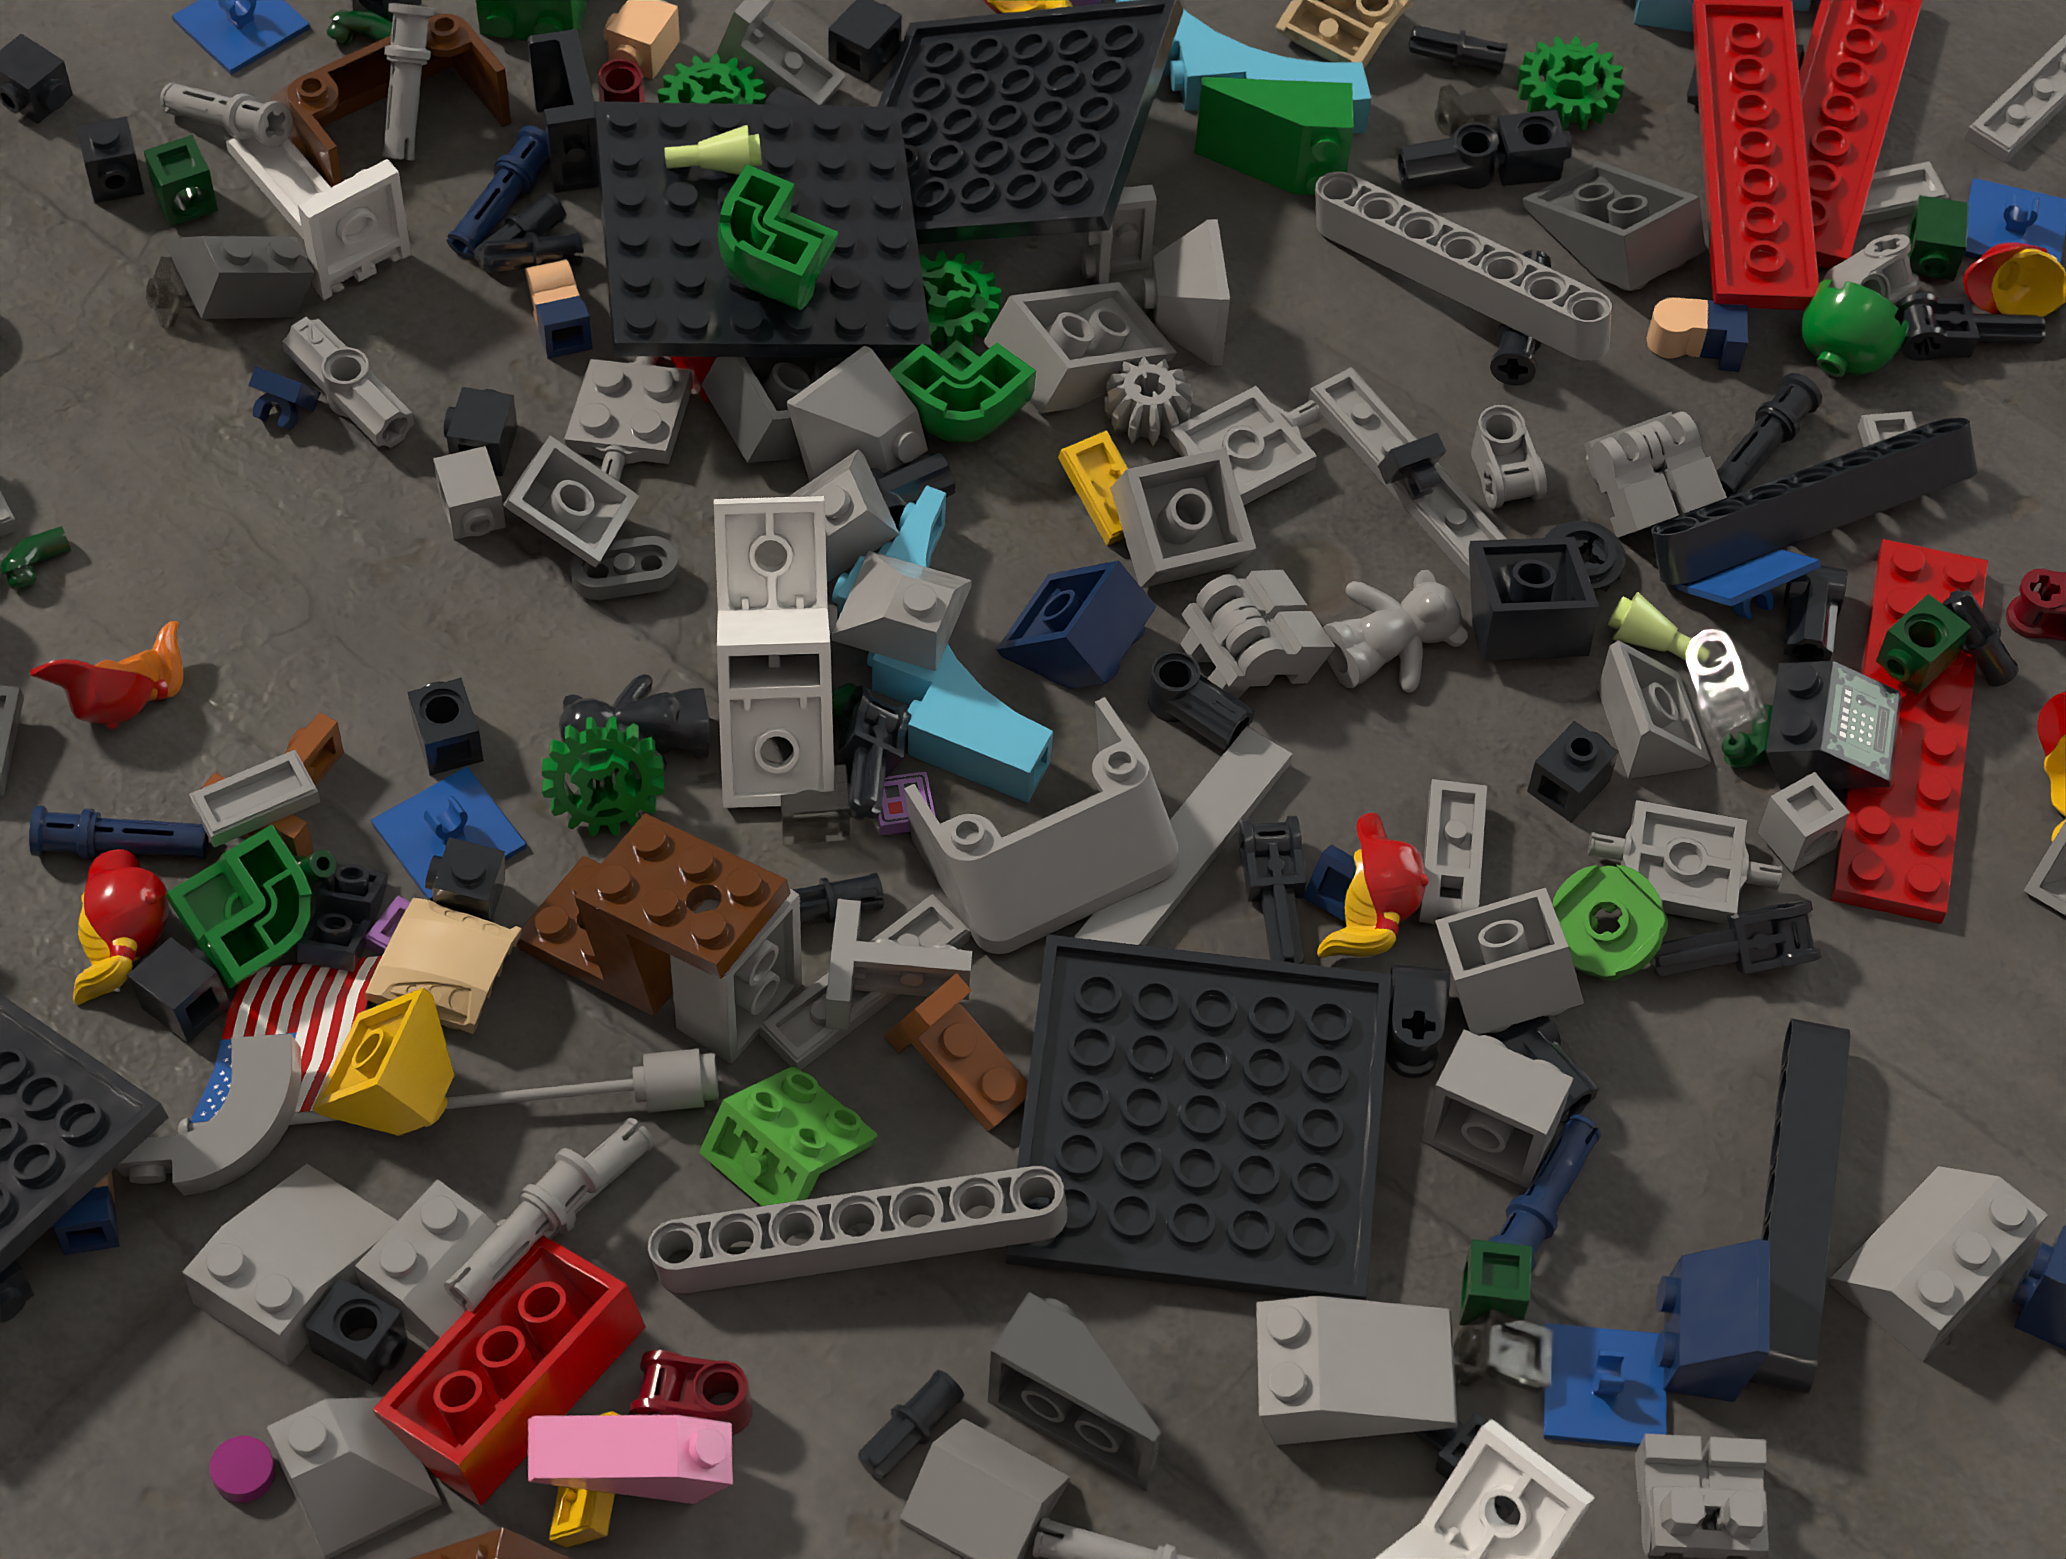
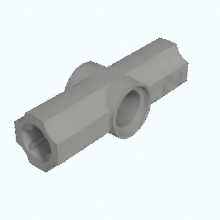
M305 317L293 324L289 334L282 341L284 352L326 394L331 410L340 416L349 417L378 447L385 445L392 448L403 441L409 429L414 425L413 413L370 371L366 355L358 349L346 347L320 319L310 320Z

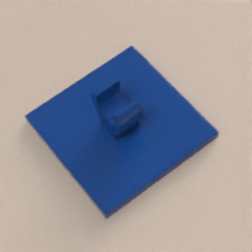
M198 0L172 15L173 21L230 75L310 29V23L285 0Z
M1973 178L1968 198L1967 247L1964 256L1980 259L1991 247L1999 243L2013 242L2045 248L2060 263L2066 232V199Z
M1779 549L1693 582L1673 584V588L1732 606L1736 615L1752 619L1749 604L1754 596L1756 597L1758 608L1770 611L1774 606L1770 589L1816 570L1821 565L1819 559Z
M468 767L461 769L371 819L372 826L426 899L433 901V891L425 888L428 868L434 855L443 857L449 837L505 851V860L527 849L525 841Z
M1545 1323L1543 1439L1639 1447L1645 1434L1667 1435L1666 1390H1663L1664 1368L1656 1367L1655 1348L1659 1333Z

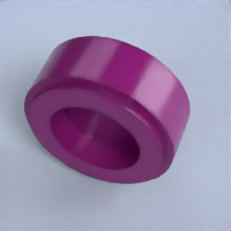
M236 1436L224 1441L216 1448L210 1459L209 1471L215 1489L222 1497L232 1502H250L261 1497L271 1487L275 1478V1464L269 1448L264 1442L252 1436Z

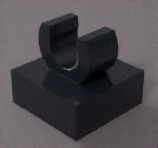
M1439 432L1392 448L1380 462L1378 468L1386 485L1404 479L1408 494L1412 500H1416L1432 494V487L1440 485V477L1434 465L1447 450Z

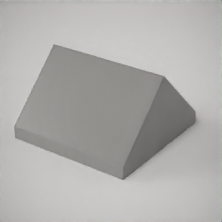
M1619 640L1610 645L1597 690L1628 779L1702 768L1709 764L1711 760L1680 674Z
M963 1418L932 1443L902 1512L900 1523L964 1559H1023L1035 1540L1037 1532L1041 1530L1039 1526L1043 1517L1048 1518L1069 1484L1070 1476Z

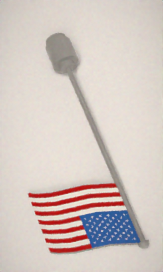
M382 956L360 958L354 972L311 964L265 967L242 981L228 1010L214 1071L191 1120L188 1117L179 1123L178 1134L188 1133L201 1127L214 1117L224 1104L232 1079L231 1038L292 1034L301 1048V1087L297 1106L289 1125L336 1121V1119L319 1115L312 1110V1107L357 1014L368 1010L370 1001L365 999V992ZM699 1048L643 1054V1066L633 1067V1079L446 1097L448 1102L445 1109L634 1091L636 1102L647 1101L649 1113L705 1107V1101L719 1100L715 1053L700 1054Z

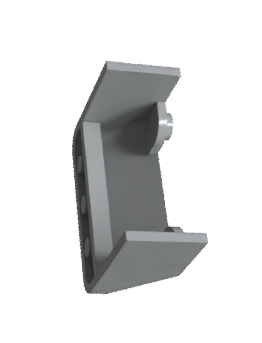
M1105 697L1095 701L1099 753L1092 763V777L1100 793L1005 837L1000 836L995 826L987 818L976 814L959 815L940 824L915 784L904 788L913 844L964 925L970 930L974 941L987 952L1005 954L1015 951L1047 936V934L1049 935L1166 880L1178 867V841L1148 760Z

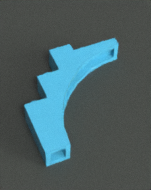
M1116 0V2L1132 1V0ZM1185 10L1183 11L1162 76L1170 75L1171 88L1173 91H1180L1184 111L1198 110L1202 77L1352 83L1353 134L1366 133L1371 95L1362 62H1317L1279 56L1248 47L1222 35Z
M926 486L916 504L909 502L905 507L899 522V535L896 536L893 542L889 541L884 544L879 554L929 568L931 556L945 527L946 493ZM860 556L850 574L843 572L834 587L832 602L837 604V621L866 557ZM948 643L936 671L869 652L867 665L872 667V690L910 705L907 710L911 714V720L907 729L909 756L1028 803L1051 762L1052 730L1016 713L985 690L957 660Z

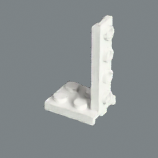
M254 137L245 140L233 138L227 141L228 152L304 239L307 259L315 272L312 278V285L323 300L333 296L331 287L352 276L360 282L375 274L376 263L396 253L402 259L411 255L399 171L388 159L369 169L358 172L355 176L331 188L289 139L281 146L274 148L262 145Z

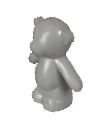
M1421 570L1414 578V589L1400 604L1391 596L1363 582L1352 581L1346 586V594L1350 600L1371 610L1373 613L1363 618L1348 619L1340 622L1335 621L1323 627L1335 645V649L1326 660L1338 681L1347 688H1354L1373 676L1384 664L1399 654L1401 661L1399 684L1404 692H1414L1421 678L1422 643L1444 641L1449 645L1457 647L1461 646L1468 638L1467 631L1461 625V608L1448 587L1437 583L1434 574L1429 570Z

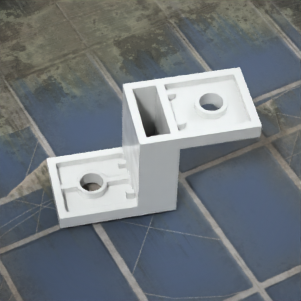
M824 496L714 499L718 604L717 667L723 808L835 804ZM768 540L779 542L787 552L785 560L775 567L764 566L755 557L757 547ZM780 736L789 740L794 748L791 756L781 762H773L766 759L761 752V747L767 739Z
M1491 1419L1481 1427L1422 1522L1375 1559H1555L1595 1497ZM1497 1495L1507 1496L1517 1504L1520 1511L1519 1524H1508L1500 1519L1494 1507V1500Z

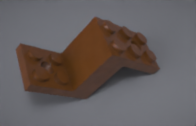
M644 813L602 864L582 856L522 926L517 945L519 950L655 1016L673 994L670 955L722 979L789 897L791 892L786 878ZM714 899L720 901V904L714 910H706L700 913L694 912L704 900Z

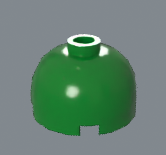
M1833 279L1820 282L1816 294L1806 306L1802 318V338L1810 353L1817 359V366L1832 376L1842 377L1845 374H1871L1889 363L1900 349L1909 330L1907 319L1900 325L1894 318L1898 308L1882 295L1857 283L1846 281L1843 288L1838 289L1828 288Z

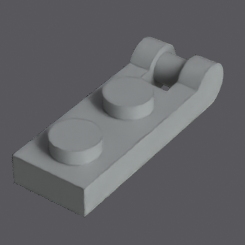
M1436 779L1431 781L1424 850L1425 875L1429 878V883L1426 886L1423 900L1419 906L1418 922L1436 924L1435 920L1479 908L1487 786ZM1440 887L1461 889L1460 899L1440 897Z

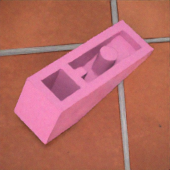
M680 1415L534 1416L528 1420V1482L695 1504L733 1484L732 1424Z

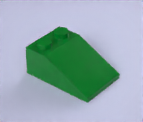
M1202 77L1194 153L1292 194L1315 195L1316 182L1320 177L1332 172L1347 173L1354 130L1352 83Z

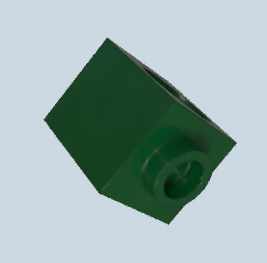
M193 135L144 150L153 193L170 227L218 211L210 169Z
M1923 195L1918 196L1907 230V237H1909L1911 243L1908 257L1913 274L1955 281L1967 247L1968 202Z
M1927 594L1887 630L1876 662L1885 668L1892 678L1903 682L1919 694L1959 657L1971 625L1930 594Z
M1471 1240L1462 1271L1459 1326L1520 1332L1530 1302L1532 1246Z

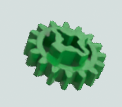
M1557 36L1554 37L1552 47H1549L1540 41L1536 44L1535 53L1526 52L1523 63L1519 66L1516 85L1520 86L1518 99L1528 101V113L1556 110L1561 127L1564 130L1568 128L1570 122H1577L1582 130L1587 129L1589 119L1601 125L1605 122L1606 113L1615 114L1618 103L1621 101L1625 81L1621 79L1623 67L1621 65H1612L1614 58L1612 52L1602 55L1597 53L1599 45L1597 42L1584 47L1581 46L1579 37L1574 36L1571 44H1564L1563 40ZM1541 75L1545 77L1544 82L1540 80ZM1598 83H1599V85H1600V87H1601V90H1600V91L1597 89V84H1598Z
M713 54L709 63H703L701 58L694 56L693 66L689 68L681 63H677L675 65L676 76L665 74L663 76V88L658 89V103L764 105L766 102L764 82L762 79H754V68L749 66L739 70L738 59L734 57L727 64L720 63L718 54Z
M944 250L938 251L937 260L930 261L923 254L919 255L932 344L931 349L937 342L944 343L946 349L956 340L961 341L967 348L973 347V335L976 334L979 337L986 338L990 330V324H994L999 316L1001 288L996 287V275L994 272L983 274V262L981 260L975 261L971 265L965 264V253L960 252L954 260H947Z
M612 716L607 721L606 728H598L593 717L586 718V730L583 732H579L570 724L566 726V743L552 739L549 743V756L551 758L542 759L541 776L545 778L542 780L543 797L552 798L551 813L557 816L568 812V828L572 830L579 826L581 822L588 823L590 836H596L600 825H608L613 836L619 835L620 822L626 820L631 826H634L640 819V810L653 814L656 811L655 796L663 795L664 777L660 776L664 773L662 756L654 755L655 741L653 738H646L639 742L638 725L633 723L624 732L620 731L617 728L616 717ZM631 760L640 771V781L635 778V771L629 768ZM565 773L570 775V782L577 785L575 793L569 788L565 779Z

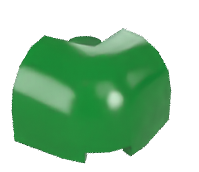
M746 164L726 196L720 213L717 238L721 258L730 276L750 290L801 310L813 296L815 282L836 247L839 232L790 212L794 183Z
M957 340L939 355L922 343L889 371L917 408L922 428L938 438L954 443L976 442L993 433L1029 403L1035 391L1036 370L998 342L980 357Z
M271 824L223 853L213 865L169 890L165 897L195 941V947L203 951L215 964L222 984L232 988L280 959L302 938L310 919L312 892L304 872Z

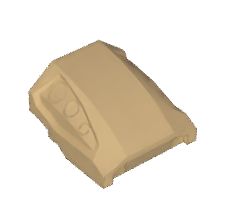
M1292 0L1275 27L1277 32L1330 62H1362L1363 68H1365L1405 9L1411 8L1413 4L1412 0Z
M413 897L377 965L365 992V999L380 1005L424 987L433 995L440 1024L451 1029H460L474 1034L486 998H490L496 976L500 977L503 962L507 954H511L513 947H516L522 928L516 926L508 929L493 922L449 909L433 901Z

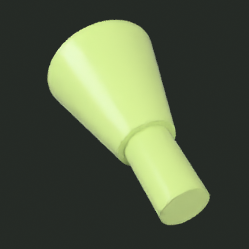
M748 125L700 141L698 145L666 147V168L700 166L702 169L740 175L746 164L762 166L759 134L749 135Z
M1639 592L1635 594L1632 601L1623 596L1607 624L1616 629L1612 637L1613 640L1662 652L1667 650L1696 666L1700 664L1708 647L1678 632V628Z

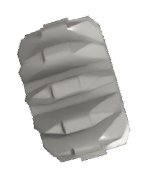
M1143 356L1139 366L1124 361L1119 374H1111L1110 380L1107 382V396H1105L1104 401L1106 417L1112 419L1111 424L1114 428V433L1128 431L1131 444L1140 437L1148 438L1152 446L1158 440V436L1170 440L1171 429L1190 419V406L1193 399L1191 385L1185 383L1183 369L1168 371L1169 367L1166 359L1154 365L1149 364L1145 356Z

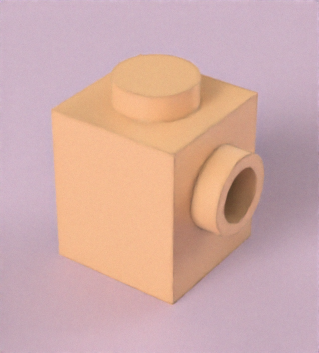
M627 0L618 14L613 13L605 26L604 40L608 42L609 61L615 59L630 60L640 67L644 77L654 79L680 42L678 6L662 0Z

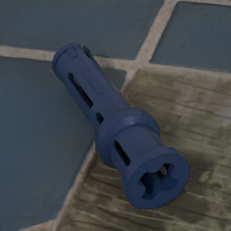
M535 126L522 127L517 135V144L508 155L499 157L494 165V178L474 201L471 208L454 230L447 235V243L455 253L464 258L474 257L475 248L483 243L519 195H524L533 190L537 184L536 176L545 164H550L546 132Z
M36 805L30 820L29 847L33 857H42L45 852L78 853L81 859L91 860L92 857H97L99 852L121 849L132 854L206 859L209 849V837L202 823L101 818V814L95 812L94 809L85 808L81 814L48 812L45 806Z
M1576 1114L1568 1116L1559 1133V1137L1545 1157L1527 1192L1511 1200L1505 1210L1507 1220L1498 1236L1495 1235L1488 1239V1241L1532 1246L1531 1272L1536 1266L1534 1255L1543 1240L1551 1238L1558 1227L1556 1212L1562 1200L1570 1190L1590 1151L1601 1137L1600 1128H1594L1591 1134L1588 1135L1595 1126V1123L1585 1116Z

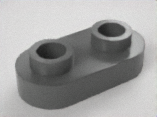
M644 536L612 541L596 568L576 554L573 556L570 563L572 584L577 593L591 600H605L661 591L671 586L678 577V552L670 541L659 536ZM649 568H657V570L645 571ZM604 576L606 578L594 579L593 577Z

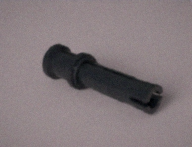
M1532 250L1525 251L1521 255L1532 259ZM1537 250L1535 261L1551 268L1552 262L1550 257L1546 253ZM1501 323L1496 336L1500 346L1499 351L1492 356L1490 364L1491 373L1498 381L1504 384L1517 386L1529 383L1535 377L1537 368L1534 352L1538 350L1542 342Z
M1799 373L1785 375L1779 383V392L1771 401L1762 403L1758 408L1753 428L1734 448L1721 467L1716 470L1726 497L1740 493L1770 457L1775 448L1780 443L1794 439L1800 431L1799 423L1806 414L1813 413L1820 407L1823 402L1822 393L1818 386L1808 377Z

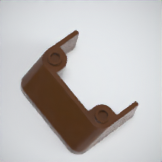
M439 14L428 19L426 49L431 52L430 60H427V64H422L420 81L454 67L502 127L512 124L505 67L463 18L454 14ZM391 36L297 78L277 91L271 101L285 104L290 109L293 126L288 139L331 188L343 182L337 146L322 127L388 97L391 60H387L385 46L391 45Z

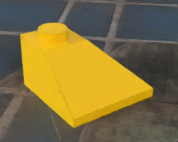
M423 987L358 1013L312 1110L321 1116L397 1136L434 1124L441 1117L447 1106L448 1100L445 1095L454 1077V1071L432 993Z

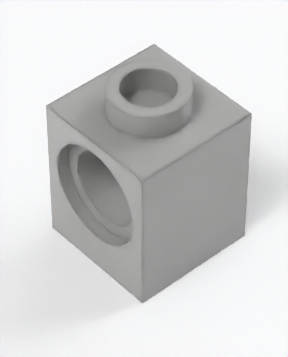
M486 446L433 458L439 495L454 540L468 536H481L490 531L506 527L502 495Z
M1814 772L1770 797L1758 833L1793 873L1836 849L1850 812Z

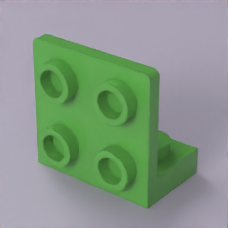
M792 1066L724 1099L699 1153L761 1206L807 1200L820 1173L873 1146L878 1135L861 1120L856 1112L843 1106L820 1087L811 1075Z

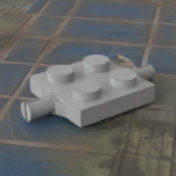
M637 357L633 363L590 359L564 438L565 445L577 454L593 455L603 460L601 470L618 482L625 464L641 461L669 464L694 384L691 370L656 366L658 357Z
M1255 386L1172 428L1169 442L1181 457L1226 448L1243 505H1246L1315 469L1317 455L1301 438L1299 430L1321 420L1322 414L1319 406L1315 405L1313 400H1309L1304 405L1286 412L1272 404Z
M1636 800L1632 813L1631 827L1626 833L1625 839L1592 832L1589 842L1588 856L1593 855L1621 860L1622 866L1633 868L1645 876L1658 892L1663 902L1665 913L1728 924L1727 915L1737 913L1739 894L1745 883L1778 890L1782 876V866L1749 861V855L1745 846L1747 820Z

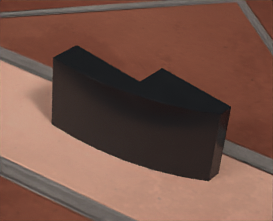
M337 864L334 874L323 880L315 893V914L306 927L302 938L297 943V962L354 972L367 945L366 935L374 926L388 883V873L369 870L357 864Z

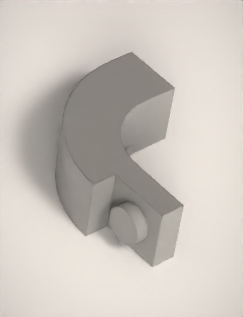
M279 1034L231 1038L232 1079L230 1090L224 1104L215 1116L201 1127L188 1133L174 1136L148 1137L115 1167L123 1177L129 1176L130 1182L138 1184L160 1183L166 1180V1173H172V1183L185 1196L215 1190L237 1180L255 1168L279 1143L291 1122L297 1106L301 1087V1048L293 1035Z

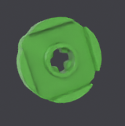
M1598 865L1585 867L1571 875L1561 885L1553 899L1552 905L1568 944L1574 968L1586 975L1599 977L1602 980H1619L1623 976L1631 975L1643 968L1656 955L1667 932V917L1665 916L1663 902L1658 892L1645 876L1628 866L1598 867ZM1603 909L1609 914L1616 909L1622 911V915L1618 919L1620 928L1614 933L1609 931L1604 932L1602 935L1596 933L1594 930L1598 927L1599 922L1595 915L1598 911Z

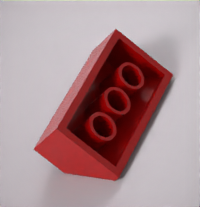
M543 1235L501 1281L487 1293L473 1311L466 1310L372 1410L376 1417L439 1480L479 1506H482L528 1456V1420L534 1416H565L646 1328V1325L627 1284Z

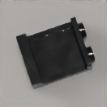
M573 29L532 35L528 37L534 103L536 111L544 112L550 172L554 193L599 187L594 127L595 102L578 30Z

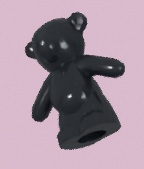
M643 674L635 677L617 697L613 706L595 698L583 699L579 695L574 694L565 696L563 700L564 711L559 718L561 742L566 743L565 727L569 724L579 732H583L586 730V718L593 717L598 728H606L607 721L612 716L616 717L617 728L620 731L624 732L633 723L638 725L639 742L646 738H653L655 741L654 755L662 756L664 770L667 767V763L662 754L671 748L689 751L695 757L707 758L709 755L710 728L704 688H689L673 693L663 692L648 696L652 691L653 679L650 675Z

